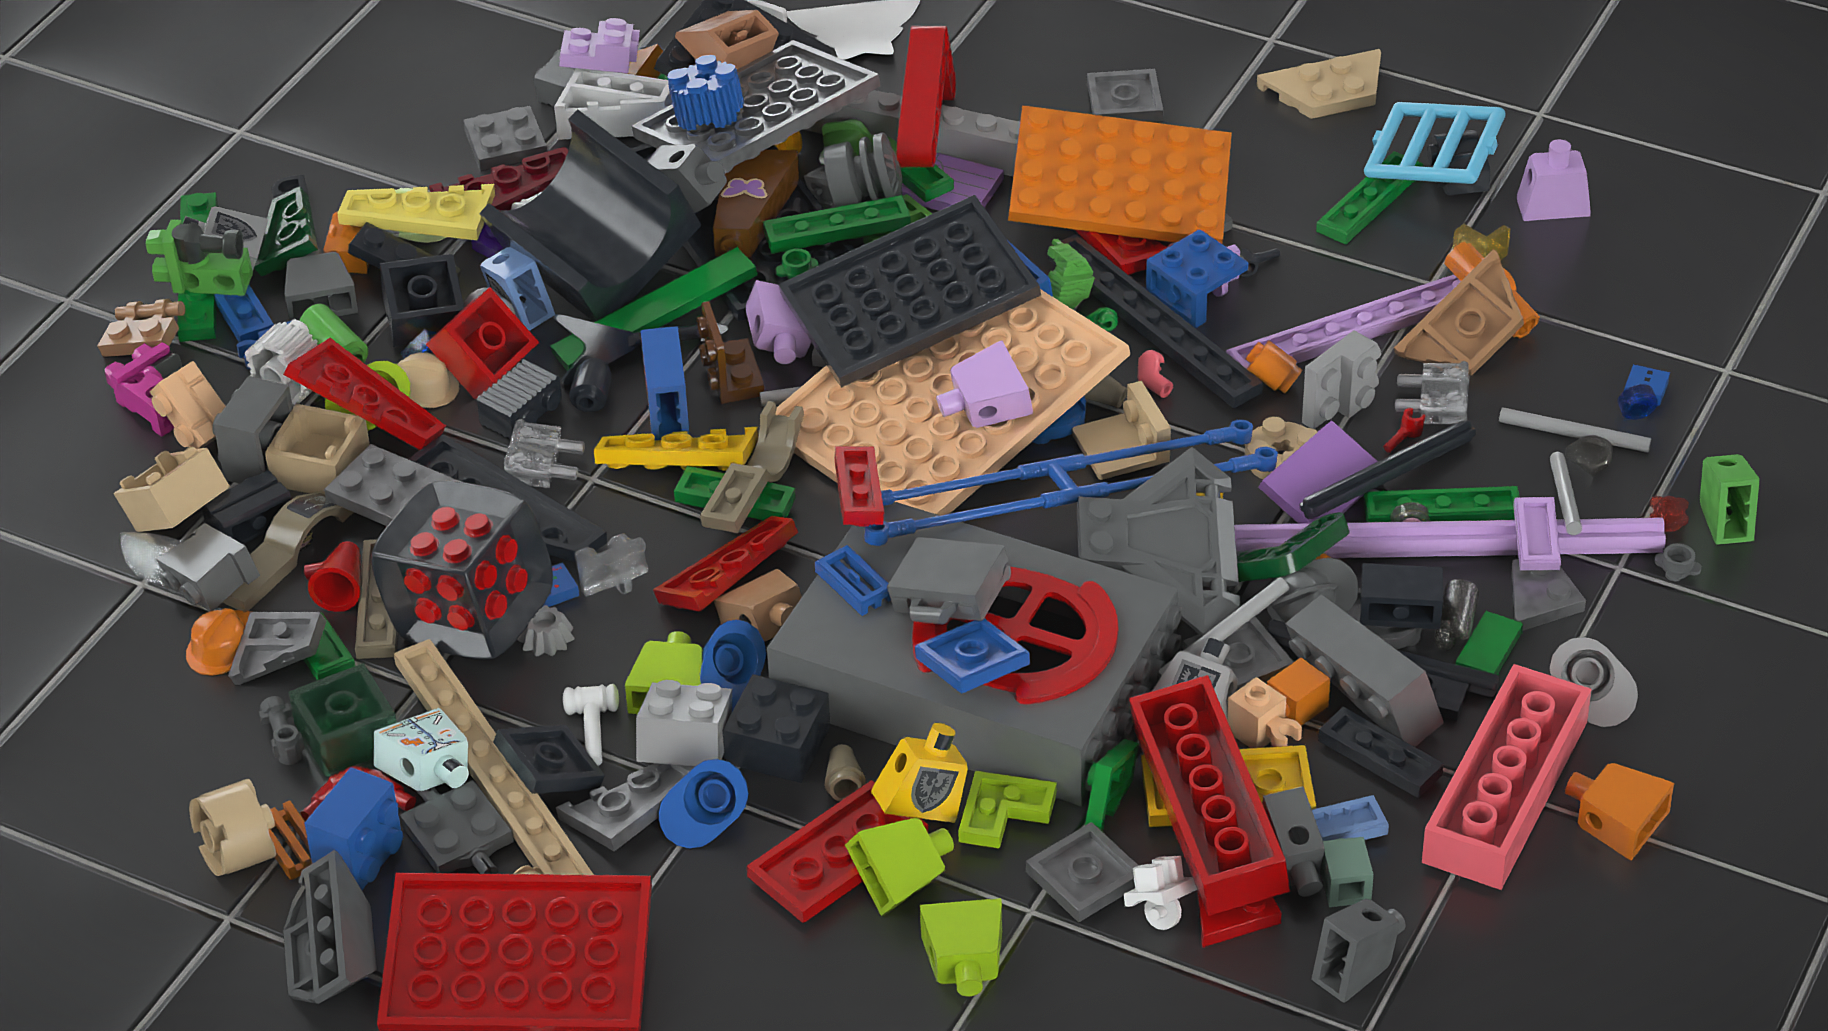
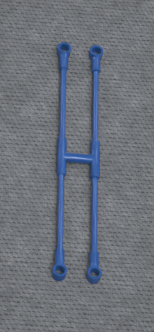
M1235 420L1231 422L1230 427L1209 430L1202 435L1088 456L1079 454L1019 465L1017 469L893 492L891 489L883 490L881 494L883 506L892 505L894 501L1016 478L1026 480L1049 475L1060 489L1059 491L1042 493L1037 498L925 519L913 520L909 518L887 523L883 521V525L866 526L864 540L870 545L881 546L887 543L888 538L914 534L919 529L1041 506L1046 509L1078 502L1079 496L1104 498L1108 497L1110 493L1137 489L1153 476L1111 484L1102 482L1078 487L1066 472L1085 469L1086 465L1205 443L1207 445H1215L1232 441L1241 445L1248 444L1252 440L1253 425L1246 420ZM1260 447L1255 450V454L1230 458L1228 462L1214 465L1223 472L1231 471L1236 473L1253 469L1271 472L1276 469L1278 453L1273 448Z

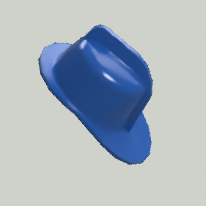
M726 621L716 628L710 640L702 649L701 684L713 683L721 688L732 689V712L752 675H761L766 657V649L759 631L745 621Z
M720 759L705 760L695 766L669 790L661 802L658 813L659 822L666 838L677 846L690 849L703 847L720 835L740 816L747 804L748 787L741 771L730 762Z

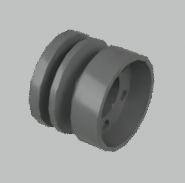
M885 133L874 134L873 145L868 137H862L859 141V155L856 154L851 143L848 141L825 147V172L835 207L867 202L868 196H870L872 201L903 196L900 165L897 155L892 149Z

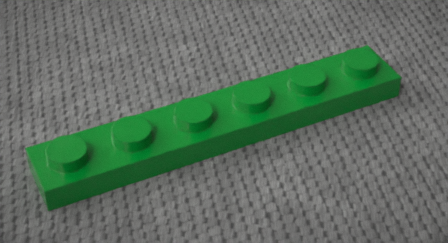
M216 192L182 195L180 204V220L182 224L185 216L206 223L211 207H218ZM186 289L184 293H178V301H182L185 305V313L182 316H178L177 322L179 342L216 339L215 295L189 292Z

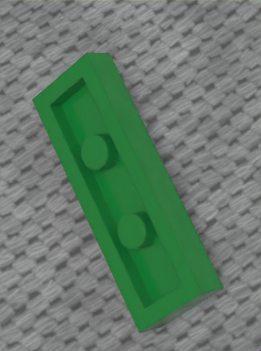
M687 466L674 490L675 502L705 508L725 473ZM767 482L747 517L765 520L770 516L787 518L796 499L795 488Z

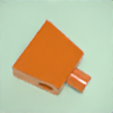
M1611 763L1607 764L1595 780L1574 772L1567 783L1565 794L1580 801L1578 816L1580 828L1624 857L1632 860L1670 812L1674 783Z

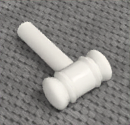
M603 684L590 687L577 686L575 689L566 687L563 693L564 710L568 715H572L575 712L578 714L584 713L585 750L597 766L602 763L600 711L603 713L606 710L615 712L618 709V689L614 684H610L607 687Z

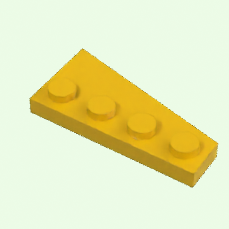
M744 427L745 435L726 436V429H712L710 434L698 438H691L687 431L672 432L671 434L664 435L661 440H655V436L652 433L603 436L594 449L595 464H607L609 468L614 469L625 468L629 464L644 465L647 469H661L666 465H679L684 470L687 466L696 468L718 466L719 470L727 471L731 463L745 465L758 442V427Z

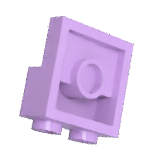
M618 18L599 21L598 33H591L586 28H573L571 31L565 30L559 66L628 73L629 62H636L640 30H634L633 24H626L625 20Z

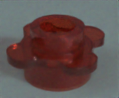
M1654 496L1650 499V506L1653 508L1650 518H1663L1664 531H1676L1688 523L1689 517L1685 514V510L1688 509L1689 503L1686 499L1673 496Z

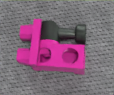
M162 342L153 348L144 343L134 350L132 354L133 361L125 366L115 361L105 368L107 383L114 389L116 402L131 412H137L151 422L152 430L162 437L175 427L167 416L163 417L155 410L152 404L153 396L150 391L160 381L181 369L182 364L180 356L177 353H170V347Z

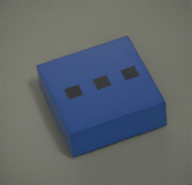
M1633 364L1624 388L1623 398L1660 406L1669 382L1670 372Z

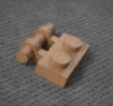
M159 299L154 304H143L141 301L129 302L126 306L117 307L115 309V317L118 321L109 324L97 347L103 357L132 355L134 350L144 343L152 348L162 342L170 346L179 330L174 316L184 315L185 305L182 301L172 302L170 299Z

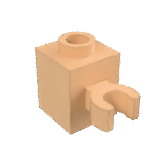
M1255 677L1228 697V724L1233 736L1248 747L1263 748L1270 742L1273 747L1287 746L1288 738L1284 735L1291 736L1297 741L1301 739L1302 726L1293 719L1285 718L1286 697L1259 678Z

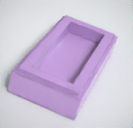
M1554 497L1515 498L1513 508L1520 570H1560L1561 558Z

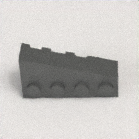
M1322 594L1285 623L1291 637L1289 646L1296 656L1304 660L1306 659L1315 668L1330 678V682L1380 728L1416 747L1444 723L1426 671Z

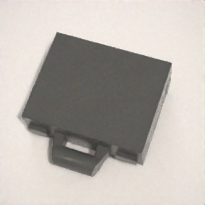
M917 537L887 585L894 611L910 613L911 620L914 622L945 624L949 618L983 621L1005 581H1008L1011 576L1010 566L1005 565L1009 562L1005 546Z

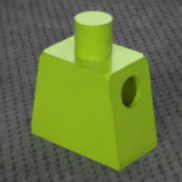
M680 631L670 633L667 642H646L625 683L628 713L638 714L652 682L658 683L663 680H674L681 685H700L702 647L698 644H691L689 635Z
M912 818L860 831L845 844V847L880 915L883 916L945 871V865L940 856L953 851L954 843L950 833L945 828L928 834L922 821L919 818Z
M1001 898L920 905L921 938L936 981L941 984L956 983L958 993L963 996L979 994L983 989L982 981L994 980L998 977L1002 939Z

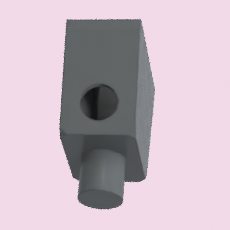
M695 144L659 146L647 161L678 184L694 213L712 203L727 183L723 165L718 161H711L704 151Z
M318 249L304 257L293 258L287 261L285 298L289 321L294 319L300 321L302 314L315 304L327 305L337 316L358 313L354 283L339 253L329 252L322 254V251Z
M1304 787L1264 795L1262 805L1285 857L1289 886L1295 885L1298 894L1303 897L1316 894L1323 886L1319 875L1325 849Z
M1364 899L1326 917L1323 923L1311 980L1343 1003L1347 1002L1390 965L1397 935L1405 930L1406 924L1403 916L1395 909L1386 911L1372 900Z

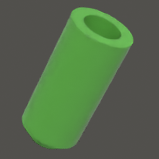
M312 305L302 314L300 321L308 327L312 339L318 341L317 345L332 338L363 363L366 361L368 346L327 305Z

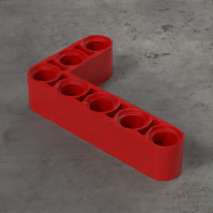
M911 26L896 154L900 167L935 166L942 100H955L956 75L947 26Z

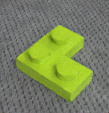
M975 771L958 831L959 842L1000 848L1008 818L1049 824L1057 794V782Z

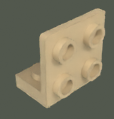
M1142 381L1127 384V400L1123 402V414L1072 428V435L1085 456L1171 440V427ZM1170 450L1092 464L1091 467L1098 479L1103 480L1170 462Z

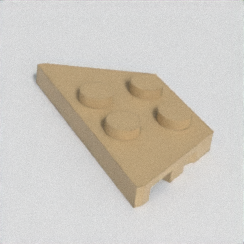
M1376 49L1257 75V87L1263 92L1268 88L1279 93V101L1297 108L1300 113L1311 119L1373 106L1376 104L1381 51Z

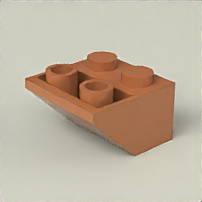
M758 10L727 11L676 32L675 38L695 59L705 55H714L717 61H721V63L727 62V64L731 63L738 70L770 53L774 48L779 32Z

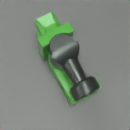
M170 220L167 230H150L146 239L147 252L149 254L165 255V258L156 257L152 265L154 281L171 283L173 293H184L186 289L194 293L245 296L253 271L248 248H243L244 241L241 230H227L223 237L206 235L197 223L182 224L181 220Z

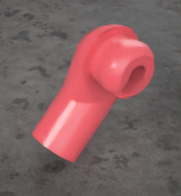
M1147 350L1138 359L1137 379L1142 381L1145 387L1158 396L1165 398L1171 393L1173 383L1159 374V371L1162 370L1160 363H1165L1164 357L1159 352Z

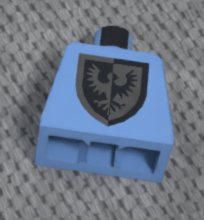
M508 247L482 262L480 268L488 288L491 287L496 290L503 298L511 302L516 317L529 331L555 315L535 260ZM519 297L526 298L525 303H523Z

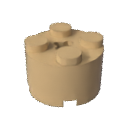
M250 779L202 794L190 801L189 811L194 833L201 831L205 843L199 846V849L208 867L215 875L230 874L276 856L275 846L269 834V829L275 826L272 812L267 804L260 806L255 788Z

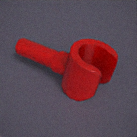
M1405 409L1400 429L1383 446L1384 450L1390 453L1403 439L1421 436L1425 415L1423 414L1420 418H1412L1414 409Z

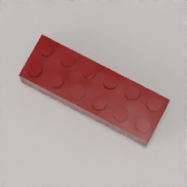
M1202 676L1129 698L1134 731L1207 915H1214L1290 892L1285 857L1209 676Z

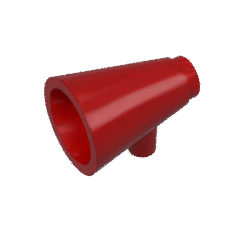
M349 541L342 542L324 562L304 566L305 577L309 580V595L321 608L333 612H342L351 609L358 602L360 597L361 556L360 549L355 543Z

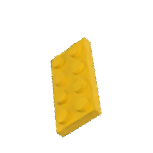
M1305 745L1239 749L1261 802L1264 795L1303 786L1311 809H1316ZM1141 755V771L1149 827L1172 826L1144 755Z

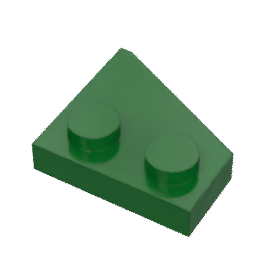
M1123 739L1112 750L1109 749L1102 759L1094 762L1091 766L1087 783L1088 786L1092 787L1085 826L1092 822L1103 832L1105 815L1114 816L1122 797L1126 794L1133 781L1140 743Z

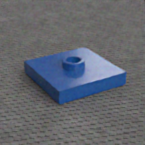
M985 618L983 621H971L915 646L916 658L961 694L1030 664L1029 651Z

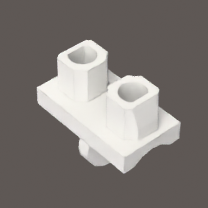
M1181 856L1157 857L1152 860V864L1134 867L1135 889L1124 893L1125 906H1134L1147 900L1145 915L1152 926L1162 930L1175 926L1181 918L1182 911L1180 902L1177 899L1197 890L1193 877L1183 876Z

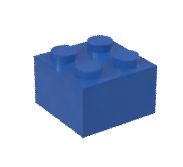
M352 767L349 768L304 823L312 864L333 850L337 851L342 856L361 890L364 889L368 882L375 880L380 867L391 854L398 851L403 840L393 783Z

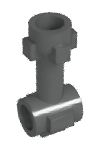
M268 697L261 703L259 715L262 724L270 723L274 731V739L271 740L274 756L282 764H295L301 760L302 750L305 749L301 732H298L295 726L289 725L286 718L292 716L289 704H285L281 697Z

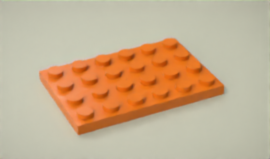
M1022 105L1008 221L1168 242H1178L1195 231L1202 230L1222 244L1232 133Z

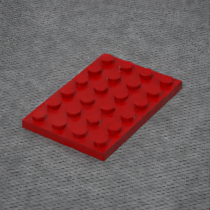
M396 873L377 1019L379 1031H640L652 891L651 876Z

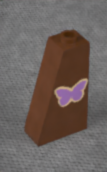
M763 150L757 157L747 159L735 165L728 173H725L724 176L727 179V183L719 193L713 226L715 256H721L736 247L746 257L753 255L765 236L763 221L776 219L799 183L798 150Z

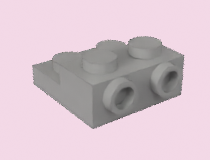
M1353 330L1305 366L1302 423L1315 429L1324 421L1332 419L1337 412L1350 418L1359 410L1371 404L1375 396L1374 388L1379 384L1375 371L1377 368L1376 360L1380 358L1381 350L1376 342Z

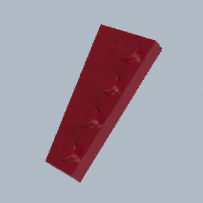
M566 147L523 158L522 165L515 167L505 166V164L491 168V174L474 178L472 174L457 177L458 183L449 186L464 185V191L481 190V184H494L495 197L491 205L498 210L509 211L513 203H520L522 199L538 195L547 188L561 169L569 150ZM441 182L429 185L430 192L449 191V186L443 187Z

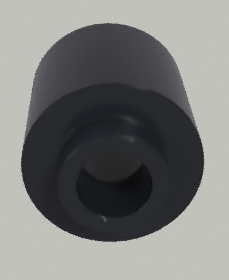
M589 358L577 367L569 394L571 403L577 409L584 412H597L605 406L612 381V374L606 362L597 358Z

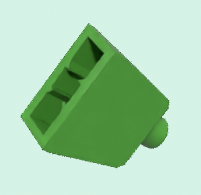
M1742 455L1707 457L1703 460L1700 505L1716 545L1754 541L1759 477ZM1726 507L1732 511L1730 516L1726 512Z

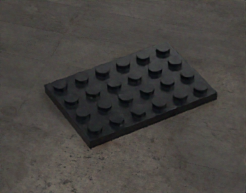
M976 195L778 284L783 299L841 388L1041 296L1040 285Z

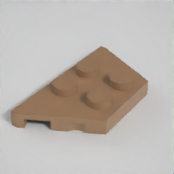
M1493 249L1394 347V351L1399 357L1449 370L1459 368L1463 373L1473 375L1524 325L1523 317L1513 296L1498 253Z

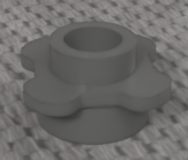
M1671 544L1665 548L1664 553H1659L1655 556V564L1663 568L1666 573L1665 577L1670 581H1680L1688 575L1695 576L1701 572L1702 566L1700 563L1695 562L1694 550L1687 545Z

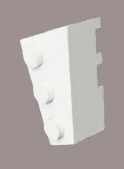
M576 68L554 106L558 140L571 139V126L568 119L577 109L614 137L634 136L632 125L672 105L668 80Z

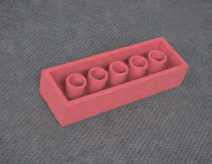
M1513 664L1425 828L1422 853L1423 864L1502 890L1587 724L1591 688Z

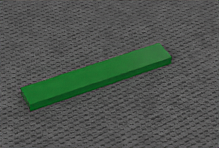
M736 247L594 323L633 333L641 332V330L659 328L701 306L702 302L710 301L757 276L756 266ZM573 334L550 345L553 355L567 371L584 349L582 341Z

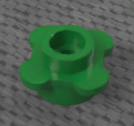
M791 249L783 254L782 265L776 267V274L779 277L787 276L788 279H791L817 267L818 261L811 258L810 253L806 250Z

